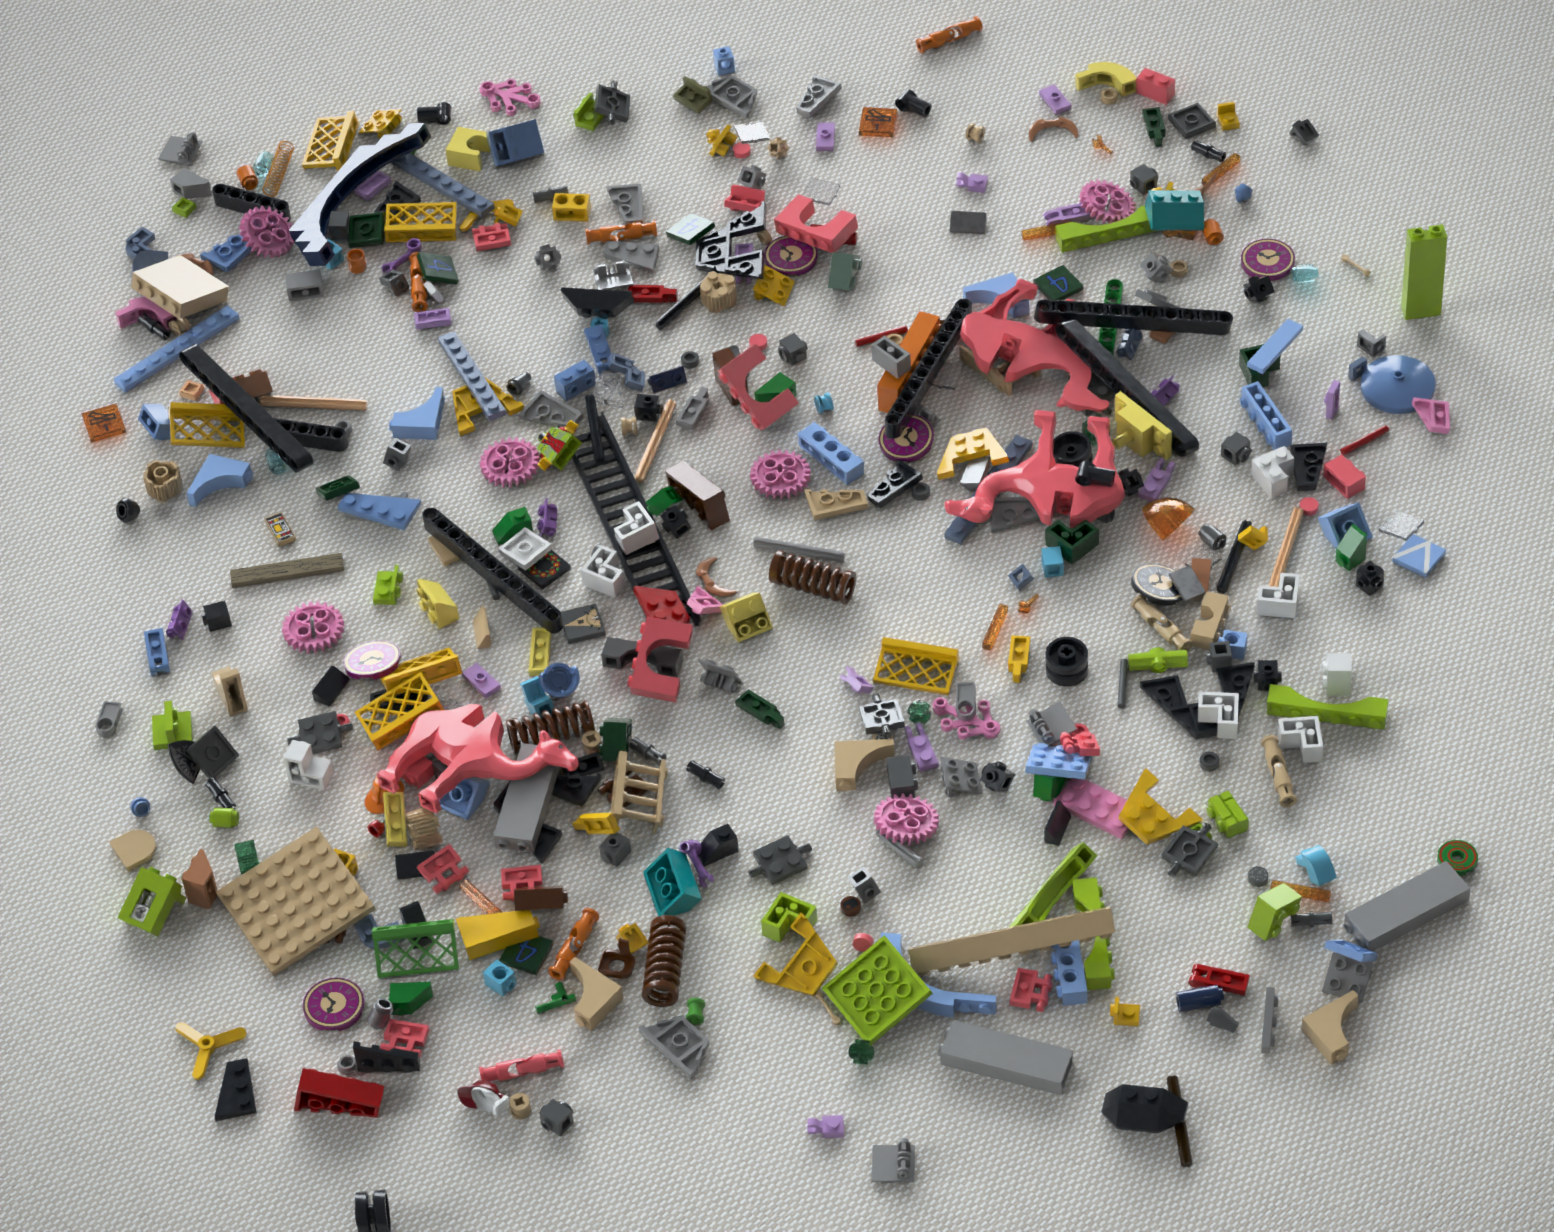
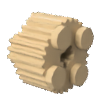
M712 271L701 281V301L706 308L708 307L709 312L712 311V313L716 312L717 314L722 309L734 308V305H736V283L732 275L717 274V272Z
M154 460V462L147 464L143 480L147 494L151 498L164 503L168 498L172 499V497L182 492L183 482L176 462L169 461L168 463V461L160 462L159 460Z
M420 808L406 813L405 823L407 830H409L414 850H422L443 843L441 834L437 831L440 825L434 812Z

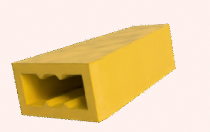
M530 910L456 918L469 960L539 937L537 929L540 928L537 916L533 917Z

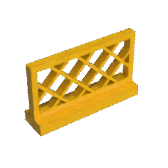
M347 111L346 116L317 118L302 162L303 169L336 167L337 171L341 169L348 159L359 125L354 111ZM340 122H344V123H343L342 125H340L339 127L336 126V125L339 124ZM328 123V124H327L326 126H324L323 128L320 127L321 124ZM332 127L334 128V130H332L331 132H329V133L326 132V131H328L329 129H331ZM337 133H340L338 137L332 138ZM321 134L325 135L320 139H316ZM328 139L331 140L330 142H328V143L325 144V145L322 144L323 142L327 141ZM333 145H336L335 148H333L332 150H329L330 147H332ZM317 146H320L319 149H317L316 151H313L314 148H316ZM324 151L327 152L326 154L322 155L321 157L318 156L319 154H321V153L324 152ZM332 157V161H324L327 158ZM316 158L315 161L309 162L311 159Z
M457 203L386 204L384 229L386 242H408L412 238H417L420 242L456 241ZM448 208H453V210L448 214H446L443 211ZM411 209L417 210V212L413 215H411L408 211ZM428 209H433V210H435V211H434L433 213H431V214H428L427 212H425V211L428 210ZM390 210H399L400 212L393 215ZM421 214L426 217L422 221L417 219ZM438 214L443 216L439 221L434 218ZM402 215L408 217L405 221L399 219ZM431 220V221H432L433 223H435V224H425V223H427L428 221ZM449 220L452 224H442V223H444L445 221ZM394 221H396L399 225H390V224H392ZM411 221H414L415 223H417V224H415V225H407V224H409Z
M170 402L168 418L170 420L171 445L245 447L244 423L225 404ZM174 419H182L185 422L179 426L174 422ZM201 420L203 423L198 427L192 421ZM212 420H218L219 422H221V424L218 427H215L210 422ZM239 421V425L234 428L228 422ZM187 425L194 429L190 434L183 429ZM206 425L213 430L209 434L202 430ZM224 426L231 431L227 435L220 431ZM181 432L185 438L175 439V435ZM198 432L204 438L196 440L193 436ZM217 433L222 439L215 441L211 437ZM235 434L240 438V442L232 441L230 437Z
M883 637L873 683L949 695L956 666H958L960 660L958 649ZM885 654H890L896 659L886 663L884 656ZM907 657L914 660L908 666H905L902 662ZM931 661L933 665L924 670L921 663ZM899 663L903 669L893 673L890 667ZM943 664L952 665L951 669L945 673L939 667ZM918 666L922 672L912 676L909 670ZM886 669L891 674L887 678L879 677V674ZM937 669L940 675L931 679L928 673ZM906 672L910 679L904 682L899 681L897 677ZM925 675L929 682L924 685L918 684L916 680ZM944 679L947 683L946 688H939L935 683Z
M449 647L399 663L392 673L380 678L388 692L419 672L423 674L428 684L463 673L457 654L454 655ZM422 680L414 683L412 688H420L423 683Z
M419 672L354 713L379 751L410 732L415 719L423 713L445 710L423 674ZM422 680L421 689L412 688L414 683ZM401 691L406 692L404 699L396 698L397 693ZM410 693H419L416 701L408 700ZM423 694L432 696L426 702H421ZM384 701L389 702L387 709L379 708L380 704ZM394 703L402 704L400 711L392 710ZM406 704L415 705L411 711L404 712ZM368 711L373 712L371 719H363L361 715ZM377 713L385 714L383 721L375 720ZM390 714L398 715L397 719L393 722H387ZM380 725L381 728L372 734V726Z

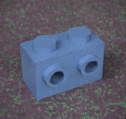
M585 360L554 376L556 392L565 401L596 385L594 369Z
M143 404L138 417L141 424L154 439H171L170 420L166 408L162 404Z

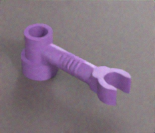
M417 238L410 239L407 242L408 252L399 259L382 265V271H386L387 274L391 270H396L397 267L409 260L411 253L421 252L422 245L420 240Z
M697 840L682 841L679 845L680 851L686 853L698 872L700 885L708 887L705 882L706 878L714 882V877L705 870L698 857L702 850L701 843Z

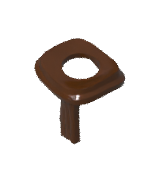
M619 938L617 944L619 950L607 949L604 951L598 972L608 977L625 979L632 975L635 957L630 952L629 941ZM620 960L625 965L621 971H612L609 969L610 963Z

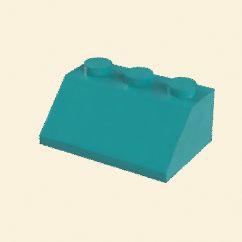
M1148 191L1145 210L1151 230H1204V201L1201 191Z
M667 848L643 871L658 916H674L689 912L702 900L686 853Z

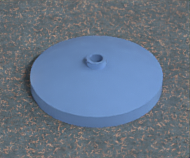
M1403 355L1385 356L1371 362L1363 371L1361 376V392L1369 404L1381 411L1393 414L1411 413L1416 411L1412 405L1413 397L1430 400L1433 398L1435 377L1427 365L1415 358Z

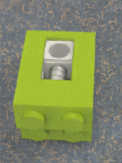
M141 867L117 918L158 937L174 902L176 901L184 905L187 897L180 894L182 885L176 882L177 878L166 874L165 877L159 875L161 871L153 867H149V869ZM146 911V915L141 918L142 913Z

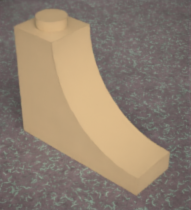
M229 666L213 672L214 685L229 716L247 711V703L237 668L231 670Z
M894 739L834 741L836 791L856 790L857 781L867 767L879 760L886 759V757H895Z
M574 957L570 961L571 973L581 982L584 988L582 998L574 1008L575 1021L579 1026L586 1027L592 1031L623 999L622 987Z
M1354 990L1302 1018L1301 1030L1331 1065L1337 1061L1344 1060L1348 1056L1349 1043L1344 1037L1341 1026L1345 1018L1358 1008V994Z

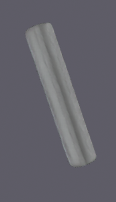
M880 830L876 832V835L915 868H919L923 864L922 858L904 843L901 845L900 840L893 843V838L886 840V834L880 835Z

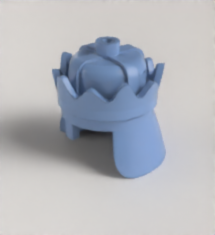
M553 663L546 667L544 672L540 673L539 680L542 688L550 697L563 698L576 690L580 674L576 666L570 668L564 663Z

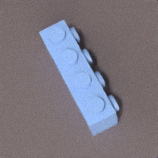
M1257 381L1243 386L1240 404L1242 408L1247 410L1249 418L1252 421L1254 420L1258 431L1263 433L1267 444L1271 445L1274 450L1292 445L1291 427L1261 384Z

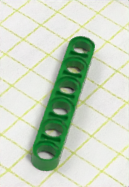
M1112 279L1107 282L1104 303L1121 304L1123 283L1120 280ZM1117 286L1119 289L1113 290L1111 287ZM1110 299H1116L1117 302L1112 303V302H1109L1108 300H1110ZM1100 327L1098 342L1114 356L1118 328ZM1108 337V338H1111L1112 340H1111V341H1104L1103 339Z

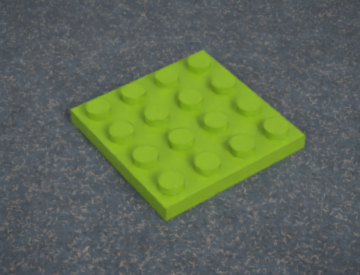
M885 935L822 987L823 991L869 1047L933 994Z

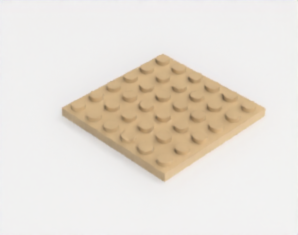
M317 826L216 891L219 899L273 976L376 910L373 903Z

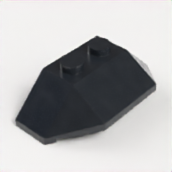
M561 287V293L566 302L578 315L585 318H590L591 316L602 319L614 318L634 303L632 291Z
M1122 1084L1105 1094L1101 1112L1116 1129L1160 1133L1172 1128L1176 1124L1184 1123L1188 1102L1164 1088Z

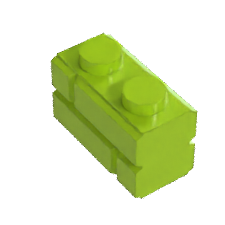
M1229 791L1209 798L1206 811L1209 818H1214L1216 821V826L1220 833H1224L1229 839L1238 833L1241 834L1248 830L1249 819Z

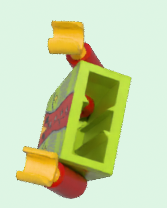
M569 420L565 427H560L559 429L552 427L547 433L542 432L539 435L538 440L540 444L537 449L541 452V460L538 466L543 471L550 468L552 464L562 471L582 444L574 436L579 425L572 420Z

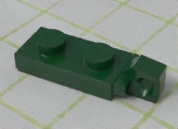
M1160 107L1142 109L1149 138L1154 139L1156 147L1163 146L1162 140L1165 137L1166 129Z
M749 689L735 701L737 707L767 725L772 724L778 729L785 725L784 717L780 715L777 706Z

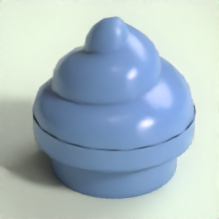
M1241 183L1240 186L1235 188L1237 202L1250 199L1253 190Z
M143 797L134 799L130 805L131 812L137 817L146 816L150 811L149 801Z

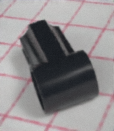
M906 89L895 100V105L900 111L906 112L910 110L923 117H927L932 108L931 103L918 98L916 93L910 89Z
M440 102L437 106L417 107L418 122L436 121L440 125H447L451 121L452 107L447 102Z
M1082 461L1079 465L1075 481L1081 486H1089L1093 483L1112 487L1115 470L1099 468L1092 462Z

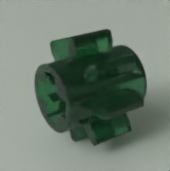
M920 700L911 703L907 712L910 715L909 720L914 724L919 722L921 724L927 723L931 718L932 711L929 710L931 706L927 702Z
M855 1039V1043L850 1045L849 1057L854 1059V1064L868 1065V1061L873 1059L874 1047L869 1045V1040Z

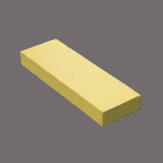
M532 628L529 676H540V673L544 672L545 668L549 666L552 633L546 631L545 628Z
M384 792L387 847H407L404 792H396L395 794Z

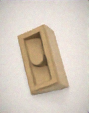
M483 606L473 619L477 649L492 646L486 608Z

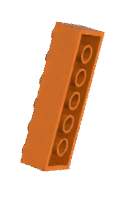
M919 311L900 344L901 348L910 353L911 370L898 379L885 370L877 384L878 411L886 413L890 411L941 328L940 316Z

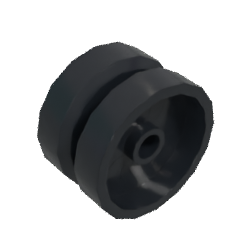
M1067 431L1053 439V456L1056 463L1079 467L1082 461L1093 462L1091 442L1083 433Z
M1061 637L1049 643L1045 654L1048 679L1054 684L1066 687L1078 685L1084 681L1088 675V649L1086 645L1074 637Z
M386 1189L374 1191L373 1204H371L370 1195L367 1191L356 1192L355 1220L358 1232H374V1224L376 1232H391L390 1208Z

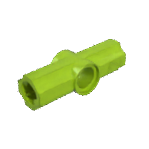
M1156 647L1147 653L1128 654V667L1130 671L1151 669L1154 673H1163L1167 668L1188 667L1187 650L1165 651L1161 647Z

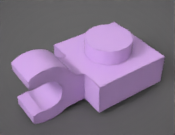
M957 173L956 186L968 187L967 191L985 193L988 176L970 174V177H968L964 173Z
M846 666L845 669L848 671V676L841 674V680L849 682L852 685V690L859 694L861 692L870 694L874 687L863 676H859L854 668Z
M843 1115L822 1116V1121L816 1118L807 1119L808 1134L823 1133V1138H844Z

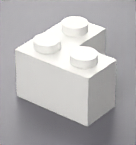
M1285 446L1252 460L1251 475L1270 499L1287 492L1288 475L1294 471V457Z
M639 501L622 509L626 523L614 528V532L619 546L626 555L659 539L654 521Z
M600 545L581 569L584 586L613 598L617 597L625 586L623 570L618 569L617 551Z
M1281 573L1279 587L1259 585L1257 615L1295 619L1300 574Z
M1326 653V661H1322V673L1326 675L1322 678V687L1326 688V696H1350L1352 676L1350 653Z
M1199 692L1198 722L1218 723L1217 738L1237 739L1239 693Z
M1318 716L1278 719L1280 749L1300 748L1302 763L1322 762L1323 742Z
M292 740L283 757L289 782L325 791L334 774L331 760L314 757L311 744Z

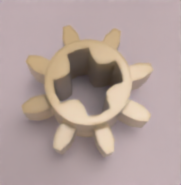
M781 137L769 140L770 144L767 149H769L770 156H775L776 159L787 156V151L790 149L787 145V140H781Z

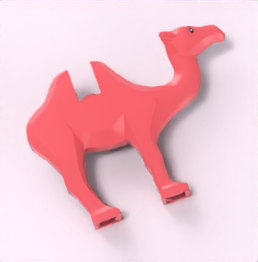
M1020 278L1013 288L998 295L992 305L980 312L968 314L963 319L960 332L961 338L972 350L978 368L987 375L998 357L1011 362L1004 382H1013L1042 369L1065 370L1069 372L1070 380L1064 387L1062 396L1056 404L1057 407L1067 406L1075 411L1089 409L1097 412H1102L1109 407L1107 400H1101L1087 389L1091 380V369L1058 337L1055 331L1057 324H1048L1040 330L1021 322L1007 320V314L1015 304L1021 300H1033L1038 290L1036 284Z
M1036 410L1034 413V424L1042 429L1038 451L1031 458L1015 467L997 471L986 476L979 484L975 497L967 500H947L944 503L946 512L968 521L982 523L991 517L996 496L1001 492L1007 491L1017 493L1028 499L1042 523L1050 526L1052 524L1055 504L1056 513L1070 515V528H1075L1084 520L1091 523L1098 517L1112 512L1123 501L1125 491L1114 465L1115 448L1109 436L1110 419L1089 416L1087 429L1096 437L1098 451L1092 463L1099 468L1115 470L1112 487L1093 483L1089 486H1081L1075 481L1079 467L1056 463L1053 456V439L1057 423L1056 413Z
M469 704L454 710L427 711L417 717L411 726L410 733L405 742L394 751L387 768L377 773V779L381 788L395 794L400 790L399 780L405 770L420 758L433 753L448 768L440 774L435 782L419 792L418 796L420 805L423 808L438 813L441 810L439 800L464 779L477 777L483 779L522 780L534 775L547 765L564 767L568 771H574L577 769L579 761L561 741L552 739L544 730L540 731V742L527 759L518 762L509 759L500 749L504 734L500 715L494 711L485 719L481 705Z

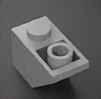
M183 168L170 179L172 191L186 199L205 197L212 194L210 182L186 168Z

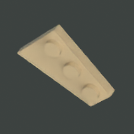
M804 489L814 521L868 508V502L863 490L840 489L838 492H828V489H821V492H811V489Z

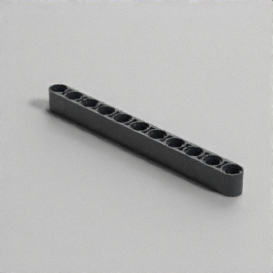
M959 299L955 303L885 417V435L888 438L895 439L901 436L959 341L963 319L966 315L972 313V302L969 299Z
M1049 299L1039 300L1034 313V319L1042 324H1058L1074 318L1082 326L1134 328V330L1212 335L1228 334L1233 322V315L1228 311Z
M1071 318L1056 325L1055 331L1058 337L1116 394L1121 391L1172 431L1171 449L1177 455L1183 457L1198 451L1199 442L1197 438L1076 319Z
M194 344L179 352L181 362L295 473L313 465L314 461L311 454L202 348Z
M431 507L423 511L424 528L428 533L541 627L545 628L546 631L555 634L562 630L563 624L559 609L439 510Z

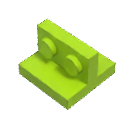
M172 700L164 701L165 714L152 716L154 750L168 749L167 744L175 741H193L191 711L178 712V709L173 707Z

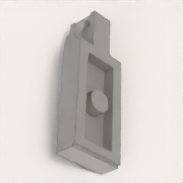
M701 387L697 395H690L676 419L677 426L691 430L694 429L709 403L708 388Z

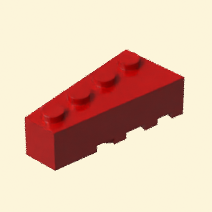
M303 1068L297 1089L294 1111L309 1108L311 1112L319 1113L321 1109L330 1110L332 1114L338 1115L345 1111L349 1112L351 1116L378 1118L385 1086L375 1082L369 1083L356 1078H347L334 1073H324L315 1069Z

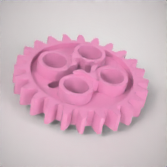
M1098 179L1096 183L1091 180L1090 184L1086 183L1083 186L1079 195V202L1082 203L1081 208H1086L1085 213H1091L1090 217L1095 216L1096 221L1102 220L1103 224L1105 222L1111 224L1129 217L1135 212L1136 208L1134 206L1136 203L1132 202L1134 198L1129 197V192H1124L1125 188L1120 189L1119 184L1114 186L1112 181L1108 184L1106 180H1103L1102 183Z
M256 206L254 210L249 209L248 213H245L241 219L239 226L241 232L239 235L244 236L242 238L243 242H248L246 247H252L251 252L256 250L258 256L263 253L264 258L268 254L271 259L275 255L279 258L281 254L285 255L287 251L289 252L294 244V240L289 233L293 223L287 222L289 217L283 218V212L278 214L277 209L271 211L270 206L267 210H265L264 206H261L260 210Z
M510 437L507 441H504L502 438L501 443L494 441L495 446L488 445L489 450H484V455L481 456L480 468L484 478L488 479L489 483L494 482L495 486L501 483L502 488L506 484H509L510 488L514 483L519 486V482L525 484V479L531 480V474L536 475V469H539L538 463L540 458L539 452L536 451V446H532L531 442L526 443L525 439L518 441V437L514 441H511Z
M778 449L777 453L771 450V455L764 453V458L758 457V462L754 461V466L751 467V483L754 485L755 490H759L760 495L765 493L766 498L773 495V499L779 496L782 500L785 495L787 498H790V494L797 496V491L803 492V487H808L807 482H810L811 471L809 463H806V458L802 459L801 454L795 456V451L788 454L787 449L784 453H781L780 449Z
M310 601L309 606L302 603V608L296 606V611H289L290 616H285V622H282L284 640L287 641L288 646L292 645L293 650L299 647L300 653L304 649H306L307 654L311 650L317 653L318 649L324 652V647L332 648L331 643L337 644V638L341 639V633H344L342 614H339L338 609L334 610L333 605L328 607L327 602L320 605V602L317 601L316 605H313ZM311 616L314 618L315 639H313Z
M902 793L901 797H898L894 794L893 799L887 797L886 801L881 800L880 805H877L874 812V824H876V830H880V835L886 834V840L893 838V843L900 840L901 845L904 841H907L908 845H911L912 841L919 844V840L926 842L927 837L932 838V833L936 834L939 814H936L937 809H932V803L927 804V799L920 801V796L913 798L912 794H910L909 797H905L904 793Z

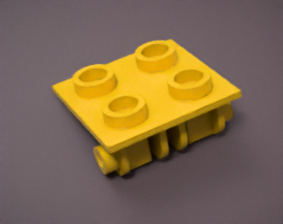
M402 110L375 111L370 120L363 124L359 134L377 132L379 139L383 135H389L401 122L402 116L399 113Z
M764 265V279H757L753 287V291H755L754 298L760 301L767 297L785 306L795 280Z

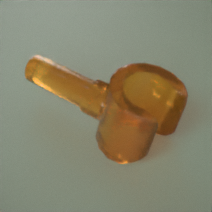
M1096 135L1097 140L1092 138L1094 148H1102L1110 155L1113 153L1111 149L1105 146L1101 135Z
M1035 594L1027 602L1020 600L1018 612L1028 614L1032 603L1039 595Z

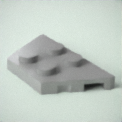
M733 75L713 80L711 85L706 86L711 91L710 94L713 101L745 119L749 117L757 96L756 88Z
M683 1015L673 1017L670 1020L657 1021V1025L649 1027L641 1025L638 1027L639 1032L690 1080L693 1079L710 1045L708 1038Z

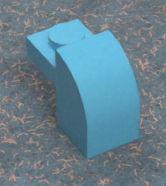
M536 676L520 683L525 696V704L531 715L538 713L541 717V713L544 710L548 711L551 715L554 705L552 699L546 695L542 688L539 677Z
M1320 845L1305 849L1300 855L1295 857L1298 865L1306 867L1311 883L1320 886L1337 878L1330 857Z

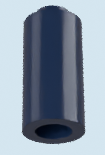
M1217 985L1175 993L1180 1013L1218 1006L1224 1000L1223 990L1218 988Z

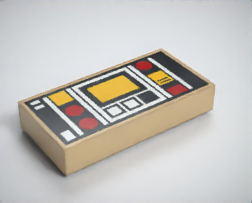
M282 512L264 518L278 547L296 541V537Z

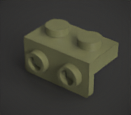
M684 76L682 78L684 85L673 94V98L675 101L700 114L712 102L711 91L708 87L698 84L693 78L690 79Z

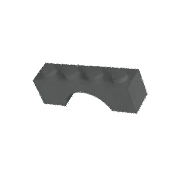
M607 637L601 653L603 667L622 669L627 664L633 662V658L638 656V651H636L637 641ZM659 646L650 652L646 662L654 665L658 674L677 678L683 663L682 649Z

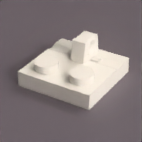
M525 527L499 547L498 550L500 555L526 571L551 551L552 545Z

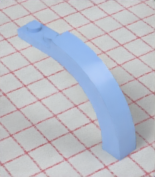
M881 932V937L885 935L902 955L901 934ZM926 984L933 994L918 1006V1008L932 1014L954 1018L955 1011L996 1014L997 999L996 995L950 992Z

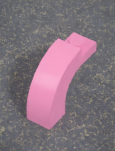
M146 297L129 300L130 306L115 312L120 328L138 322V318L142 316V313H146L152 319L160 321L161 325L168 330H171L169 323L177 320V317Z

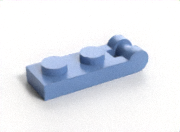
M602 324L584 329L598 374L604 373L605 370L609 369V357L611 355Z
M163 628L144 631L151 676H155L160 672L169 673L170 667Z

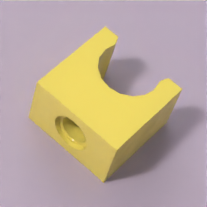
M457 127L446 148L448 166L481 171L480 151L491 152L486 132Z

